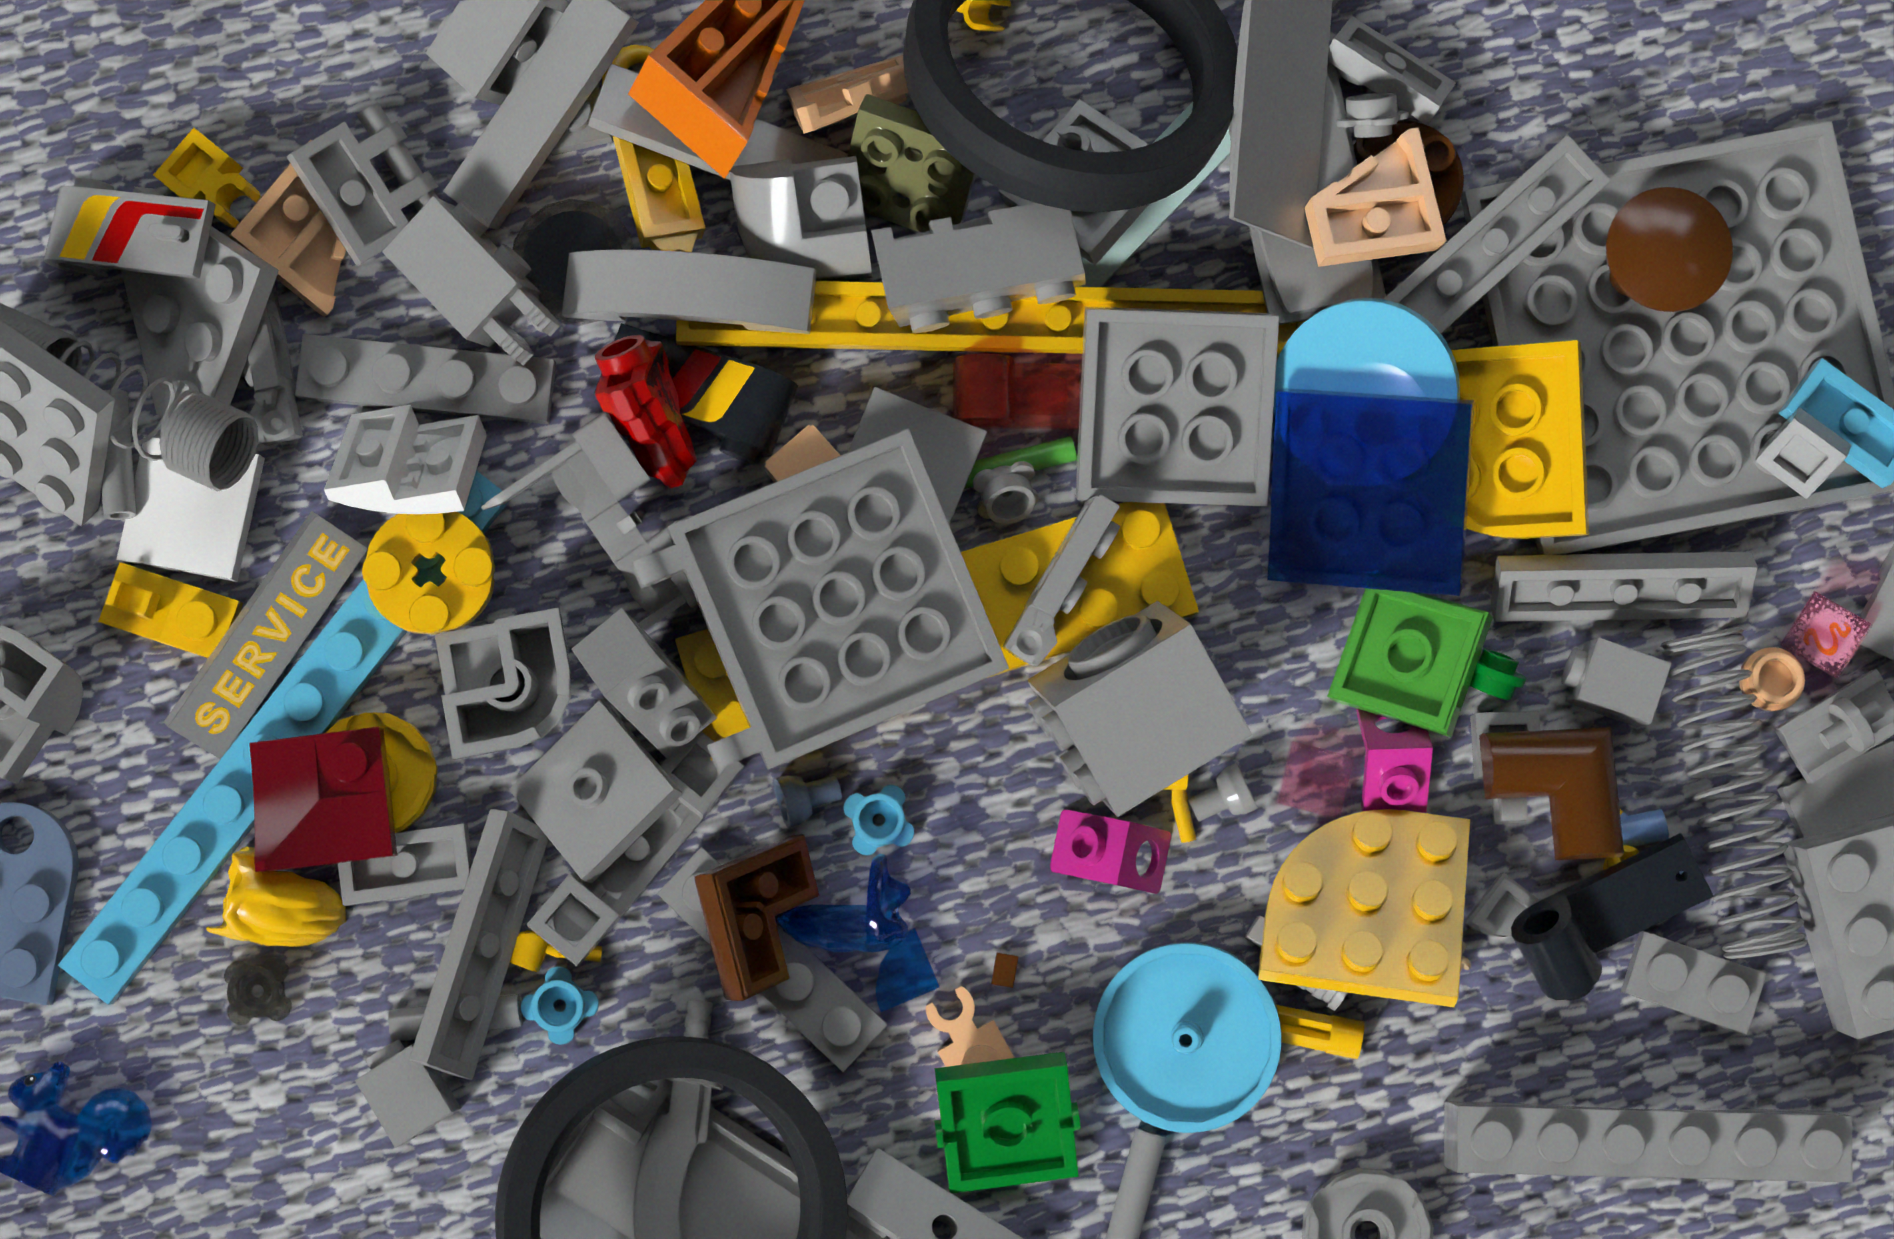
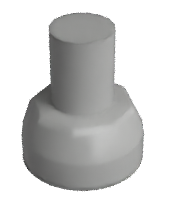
M1237 763L1224 768L1217 775V786L1188 799L1198 821H1202L1226 809H1229L1233 815L1247 814L1258 809Z

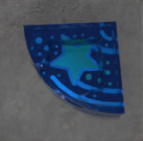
M915 928L901 935L892 944L880 963L876 983V998L880 1012L940 988Z

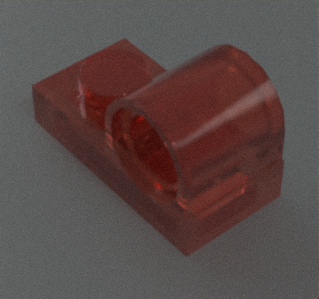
M988 353L958 356L955 359V363H953V418L980 429L1078 430L1079 364L1015 363L1014 357Z

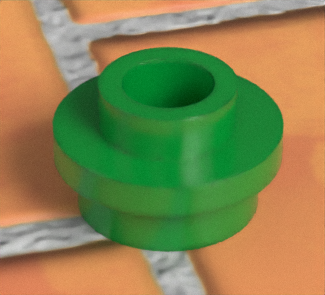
M1483 648L1469 686L1492 696L1511 700L1516 687L1523 688L1527 678L1516 672L1519 664L1518 660L1503 653Z

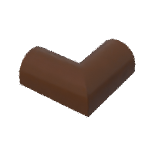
M1611 727L1482 733L1479 736L1485 799L1549 796L1555 860L1615 858L1624 855Z
M804 834L786 837L695 876V885L723 995L726 1000L744 1001L790 979L774 916L820 896Z

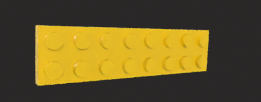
M1124 502L1118 504L1120 507L1111 521L1118 524L1120 528L1103 557L1099 559L1091 554L1079 574L1081 578L1087 581V584L1072 610L1068 614L1061 610H1058L1053 626L1057 644L1043 661L1070 653L1077 644L1096 630L1118 619L1135 615L1156 601H1159L1182 618L1199 612L1165 503ZM1077 517L961 552L1009 669L995 675L1030 665L1006 651L1002 646ZM709 629L676 638L675 642L686 678L717 717L702 732L716 742L750 728Z

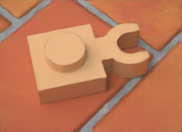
M963 986L955 989L958 998L962 1002V1012L957 1018L952 1020L944 1019L939 1015L933 1002L926 1005V1014L930 1023L939 1031L949 1033L953 1040L952 1043L937 1051L945 1067L1015 1058L994 1020L976 1028L972 1020L975 1012L974 1001L971 994Z

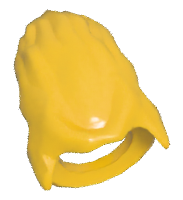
M247 846L242 847L231 856L232 863L228 870L230 885L223 900L222 917L224 922L220 926H208L206 930L233 940L250 941L265 946L303 947L326 939L329 935L335 933L339 926L347 922L345 906L342 904L340 894L325 882L307 879L289 871L255 872V848Z

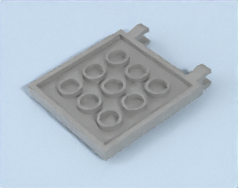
M909 429L667 526V531L673 545L637 559L631 565L641 589L652 586L683 571L685 572L750 728L707 745L716 769L723 768L760 752L766 768L769 770L1009 669Z

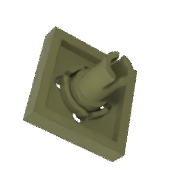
M866 94L858 110L848 157L856 156L864 212L921 233L930 231L929 222L931 220L951 217L952 225L963 223L976 174L947 152L923 123L917 111ZM901 193L902 196L908 197L910 200L901 198L897 194Z

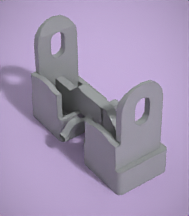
M604 412L572 433L576 440L574 443L481 506L483 510L504 505L550 473H553L554 481L560 493L571 505L579 510L586 524L618 570L624 575L627 587L635 601L641 608L650 613L637 622L644 631L686 602H688L691 608L698 605L684 571L644 589H641L631 566L632 562L668 548L673 543L667 527L645 541L637 529V526L642 524L640 518L635 511L628 515L619 503L651 480Z

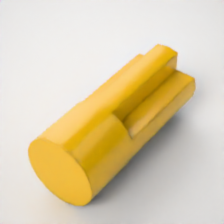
M1276 1005L1281 1024V1043L1358 1059L1364 1037V1021Z

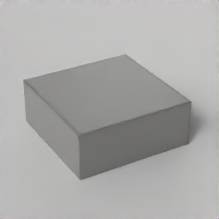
M1799 407L1759 450L1755 462L1807 499L1847 458L1852 445Z

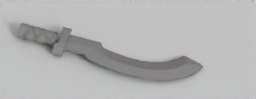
M701 1000L687 1001L686 1009L688 1013L685 1016L684 1027H686L683 1036L709 1039L708 1030H710V1014L713 1003ZM694 1078L665 1079L673 1081L670 1109L667 1115L658 1116L651 1129L641 1158L634 1193L633 1228L635 1239H682L680 1206L686 1174L696 1145L705 1144L707 1141L711 1090H723V1085Z

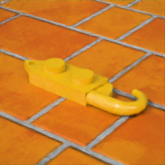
M634 44L622 47L612 64L628 69L636 63H645L648 55L654 49L649 46ZM608 69L602 76V85L605 80ZM613 136L641 248L650 247L652 250L692 252L695 241L703 238L705 224L689 164Z

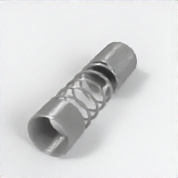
M0 303V320L79 374L82 366L81 347L83 346L88 349L90 356L89 366L84 375L86 379H90L96 366L103 360L108 358L113 360L116 365V375L111 390L108 393L112 397L115 396L122 380L130 372L138 371L142 374V390L136 405L119 425L112 429L110 427L109 437L114 445L123 449L136 448L140 456L149 461L163 460L167 469L215 491L230 488L249 469L258 445V426L252 415L203 393L199 394L194 389L182 392L174 400L175 388L171 379L162 377L154 380L148 386L146 370L139 364L128 367L121 373L119 358L112 352L103 354L95 360L92 345L87 341L78 342L75 336ZM160 383H165L169 386L170 394L164 415L157 426L145 438L138 441V419L143 403L152 389ZM192 395L177 407L178 403L181 400H183L186 396ZM133 419L132 434L134 442L125 443L117 439L114 432L123 428ZM161 429L159 441L161 455H152L145 452L141 444L149 441Z

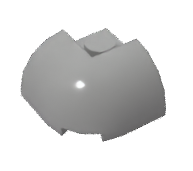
M856 156L793 164L792 159L739 165L731 168L729 172L738 232L746 254L750 258L814 268L817 271L816 281L841 282L872 277Z
M560 608L494 619L495 623L435 634L445 695H441L453 760L520 748L542 739L561 721L571 698V667Z
M0 624V777L17 784L54 730L68 735L79 715L84 693L81 676L73 668L25 634Z

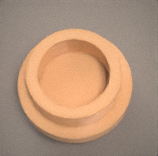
M1776 647L1760 649L1749 655L1741 666L1740 670H1750L1753 673L1749 678L1739 681L1742 694H1754L1758 697L1754 703H1751L1758 709L1778 711L1788 708L1799 699L1803 692L1805 675L1802 665L1793 654L1784 649Z

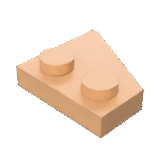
M903 55L786 89L793 114L804 134L840 122L858 113L866 94L898 105L907 100L906 93L909 92L904 74Z
M1419 127L1410 128L1405 131L1389 147L1374 157L1371 155L1354 167L1342 180L1331 183L1311 197L1304 207L1318 267L1438 251L1446 242Z
M289 163L228 237L278 269L276 279L313 310L325 317L334 308L336 298L334 296L340 263L344 259L346 249L293 166Z

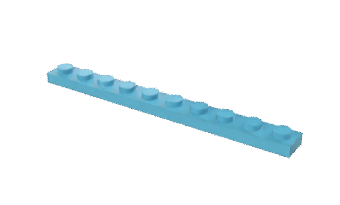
M476 471L465 510L457 512L467 517L485 533L509 502L483 510L481 506L503 490ZM437 554L432 559L421 556L416 561L415 566L418 568L419 573L415 581L420 587L429 581L437 586L445 581L446 576L440 570L446 561L444 557L440 554ZM364 579L58 964L59 967L106 1004H114L254 827V797L249 743L327 732L406 634V630L388 621L377 610L370 599Z

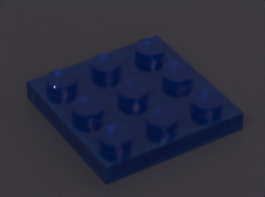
M1280 388L1276 394L1267 580L1460 596L1463 585L1475 400Z

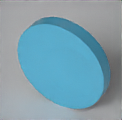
M1358 298L1326 307L1305 321L1291 335L1276 362L1273 411L1283 438L1300 460L1311 469L1325 477L1342 483L1378 485L1398 480L1413 473L1431 459L1442 446L1454 425L1460 402L1459 372L1453 353L1446 340L1422 315L1404 305L1389 300Z
M1178 942L1158 946L1140 954L1116 974L1107 986L1098 1004L1093 1026V1047L1098 1069L1107 1088L1115 1099L1131 1114L1152 1126L1168 1131L1182 1133L1204 1132L1217 1129L1237 1120L1247 1113L1265 1094L1272 1082L1280 1059L1281 1024L1276 1004L1269 989L1262 980H1258V974L1243 960L1228 951L1208 944Z

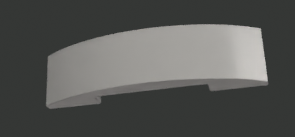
M594 250L569 253L562 315L566 318L626 322L627 317L741 324L748 330L810 334L817 271L814 268L775 261L707 253L661 250Z
M702 731L661 764L662 769L683 794L592 884L582 880L576 872L572 875L569 874L526 924L576 967L582 963L643 894L744 768V765L737 761L723 768L716 769L713 760L711 761L710 759L711 755L707 748V745L714 743V741Z

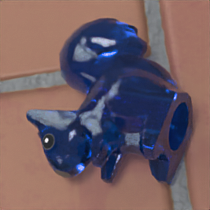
M61 1061L54 1063L47 1071L27 1074L15 1080L8 1089V1096L10 1101L26 1114L24 1116L0 1117V1124L18 1135V1143L12 1154L0 1155V1173L52 1196H55L60 1189L70 1187L89 1176L102 1158L117 1164L127 1155L134 1156L140 1150L142 1144L148 1140L152 1127L150 1110L145 1101L135 1092L120 1086L105 1088L97 1092L78 1114L60 1106L70 1076V1067Z

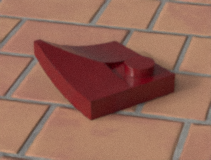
M378 726L249 743L254 797L255 872L398 856L384 728Z

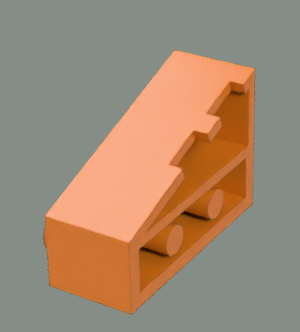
M705 0L648 55L628 95L725 179L749 141L754 128V122L772 84L773 75L781 55L786 49L805 0Z

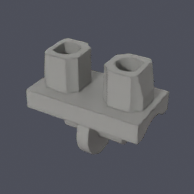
M1875 669L1774 728V731L1807 784H1812L1894 735V701L1886 689L1883 678L1878 670Z

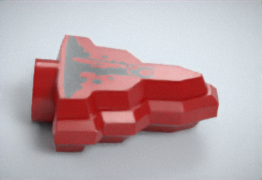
M631 335L613 341L595 354V360L602 373L596 387L595 396L603 412L609 413L618 433L628 438L634 454L649 477L661 479L669 488L681 486L686 479L689 469L696 463L697 459L691 438L680 414L678 393L669 373L668 358L660 341L645 340L642 335Z

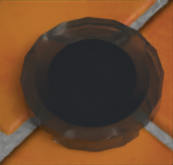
M567 199L545 205L525 221L513 243V250L531 268V271L525 277L541 292L536 298L554 315L558 322L574 326H581L601 320L566 318L562 315L569 253L594 250H635L630 232L616 214L596 202Z

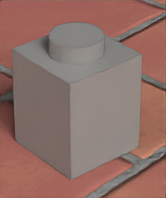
M1597 637L1585 642L1583 650L1574 648L1568 657L1561 680L1562 684L1570 686L1565 702L1634 727L1652 724L1672 663Z
M400 1040L394 1041L368 1057L365 1061L371 1070L355 1080L395 1148L409 1142L461 1109L439 1070L409 1060L414 1044L404 1048Z

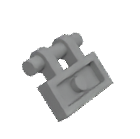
M378 102L357 114V117L370 136L364 141L358 143L344 121L287 156V159L356 266L382 252L409 223L401 211L402 208L413 203L419 212L433 196L438 198L434 192V189L438 187L429 170L422 173L403 142L407 135L398 121L390 122ZM382 154L401 184V187L391 193L370 162L371 159Z

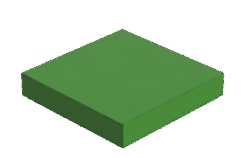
M1369 578L1327 697L1350 707L1452 737L1493 617L1487 611Z

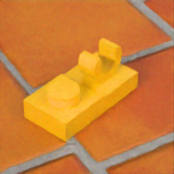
M119 562L98 622L209 658L241 612L244 603Z

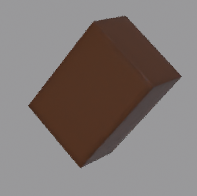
M996 952L992 985L1014 987L1019 956Z

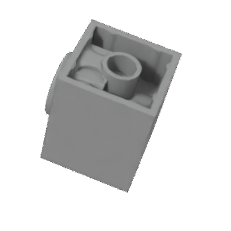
M1156 601L1135 615L1118 619L1101 627L1077 644L1069 655L1027 680L1037 697L1028 703L1032 714L1047 736L1051 735L1061 751L1067 749L1068 751L1059 756V760L1078 790H1083L1093 806L1103 801L1117 817L1253 735L1192 625L1159 601Z

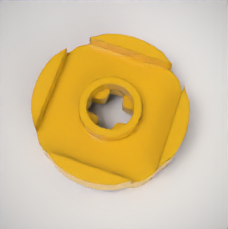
M459 512L397 514L385 522L372 538L363 563L362 575L367 584L370 599L377 610L388 621L408 632L435 635L460 630L473 622L482 613L493 594L495 565L491 544L477 525ZM437 554L442 555L446 561L440 570L446 576L445 581L439 586L429 581L420 587L415 581L419 573L418 568L415 566L416 561L421 556L432 559Z

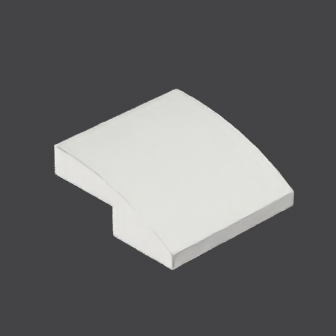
M411 404L351 414L324 491L330 501L371 511L396 514H438L464 511L486 440V431L479 415L419 425Z
M152 437L149 441L143 443V450L152 455H161L160 438ZM255 454L249 469L237 483L226 490L215 491L167 469L163 460L149 461L140 456L134 479L136 516L125 520L116 560L238 582L265 458Z

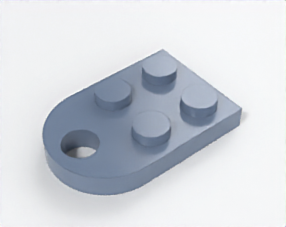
M16 802L0 803V998L53 1005L60 971L58 964L63 956L78 879V852L69 830L56 816L38 806ZM21 816L31 823L34 830V838L27 850L14 854L4 846L2 831L9 820Z

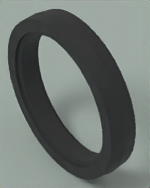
M914 0L907 19L903 63L907 88L918 114L935 139L963 166L983 180L1020 198L1045 206L1084 212H1111L1151 204L1182 189L1201 172L1226 135L1232 120L1238 49L1230 26L1214 0H1127L1150 16L1168 34L1180 51L1192 81L1193 108L1191 115L1168 136L1144 147L1118 152H1089L1060 147L1027 135L999 118L974 95L959 73L951 54L948 40V22L957 8L966 0Z
M687 1036L656 1037L612 1048L585 1061L556 1082L530 1111L512 1141L503 1164L495 1206L496 1239H541L540 1211L546 1180L559 1150L575 1127L600 1104L633 1086L666 1078H694L716 1082L741 1094L764 1113L778 1130L788 1148L798 1178L800 1220L796 1239H846L848 1222L847 1191L840 1157L828 1128L807 1097L782 1073L753 1054L727 1043Z

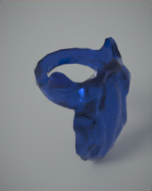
M878 854L871 862L867 905L811 904L788 910L781 917L777 918V921L786 934L805 946L822 948L833 952L859 950L873 953L886 951L906 940L908 926L899 915V908L911 895V889L908 884L890 876L886 855Z

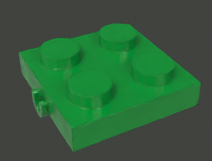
M1065 1052L934 1068L941 1119L934 1120L938 1149L944 1148L950 1193L1079 1177L1074 1131L1081 1130L1077 1102L1071 1103Z

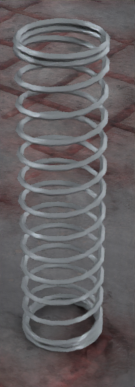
M1741 628L1682 637L1663 642L1660 646L1663 648L1661 653L1669 656H1683L1687 653L1700 652L1706 654L1720 653L1670 670L1667 677L1672 680H1689L1693 677H1728L1680 692L1671 699L1673 702L1689 705L1704 701L1717 703L1736 701L1679 720L1676 725L1682 729H1698L1702 726L1714 725L1721 727L1741 726L1689 742L1681 750L1686 753H1704L1710 750H1750L1699 765L1690 769L1686 774L1692 778H1708L1712 775L1722 774L1731 776L1758 774L1704 790L1693 795L1691 799L1695 802L1704 803L1714 802L1719 799H1764L1699 819L1696 824L1701 827H1718L1722 824L1733 823L1741 825L1769 824L1708 842L1701 849L1707 852H1718L1731 848H1778L1709 869L1707 874L1712 877L1745 872L1751 874L1783 873L1766 880L1716 893L1712 899L1715 901H1733L1737 898L1745 897L1757 899L1789 898L1762 908L1721 918L1717 924L1720 926H1734L1746 922L1795 923L1782 929L1724 944L1722 950L1726 952L1724 957L1727 959L1779 953L1805 947L1808 943L1805 940L1806 934L1790 933L1801 928L1804 921L1800 918L1777 916L1742 921V919L1787 907L1797 901L1799 897L1797 894L1792 892H1756L1752 895L1736 896V894L1788 879L1794 872L1792 869L1787 867H1757L1744 871H1730V869L1778 856L1787 850L1788 845L1781 842L1746 843L1742 846H1723L1724 844L1777 829L1782 825L1783 820L1775 817L1744 818L1731 822L1717 821L1775 802L1778 796L1774 793L1736 794L1732 797L1718 798L1710 796L1770 777L1773 771L1768 768L1733 769L1721 773L1705 771L1765 752L1768 746L1761 743L1726 745L1722 748L1709 749L1697 747L1760 727L1763 721L1760 719L1725 720L1713 724L1690 723L1754 703L1758 698L1754 694L1716 696L1712 699L1702 700L1685 698L1749 678L1753 672L1750 670L1711 672L1706 675L1678 674L1698 666L1744 653L1747 649L1744 645L1724 646L1744 640L1745 636L1742 635L1744 630ZM1704 648L1703 650L1699 651H1687L1691 649Z

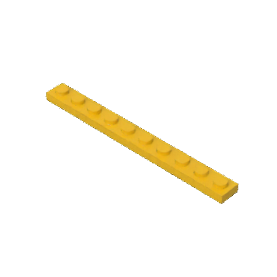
M816 281L810 334L748 330L741 324L676 320V343L679 346L1083 354L1085 307L1267 313L1263 291L1074 287L1076 295L1063 301L1038 304L1037 297L1033 296L1012 301L1013 310L1002 315L977 319L972 310L948 316L950 324L946 327L928 332L912 333L911 325L899 327L890 312L883 282ZM1305 321L1279 325L1277 358L1291 335Z

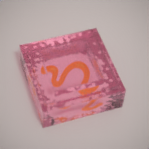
M1814 591L1780 645L1839 679L1873 625Z
M1294 741L1290 742L1276 804L1333 819L1340 818L1355 757Z

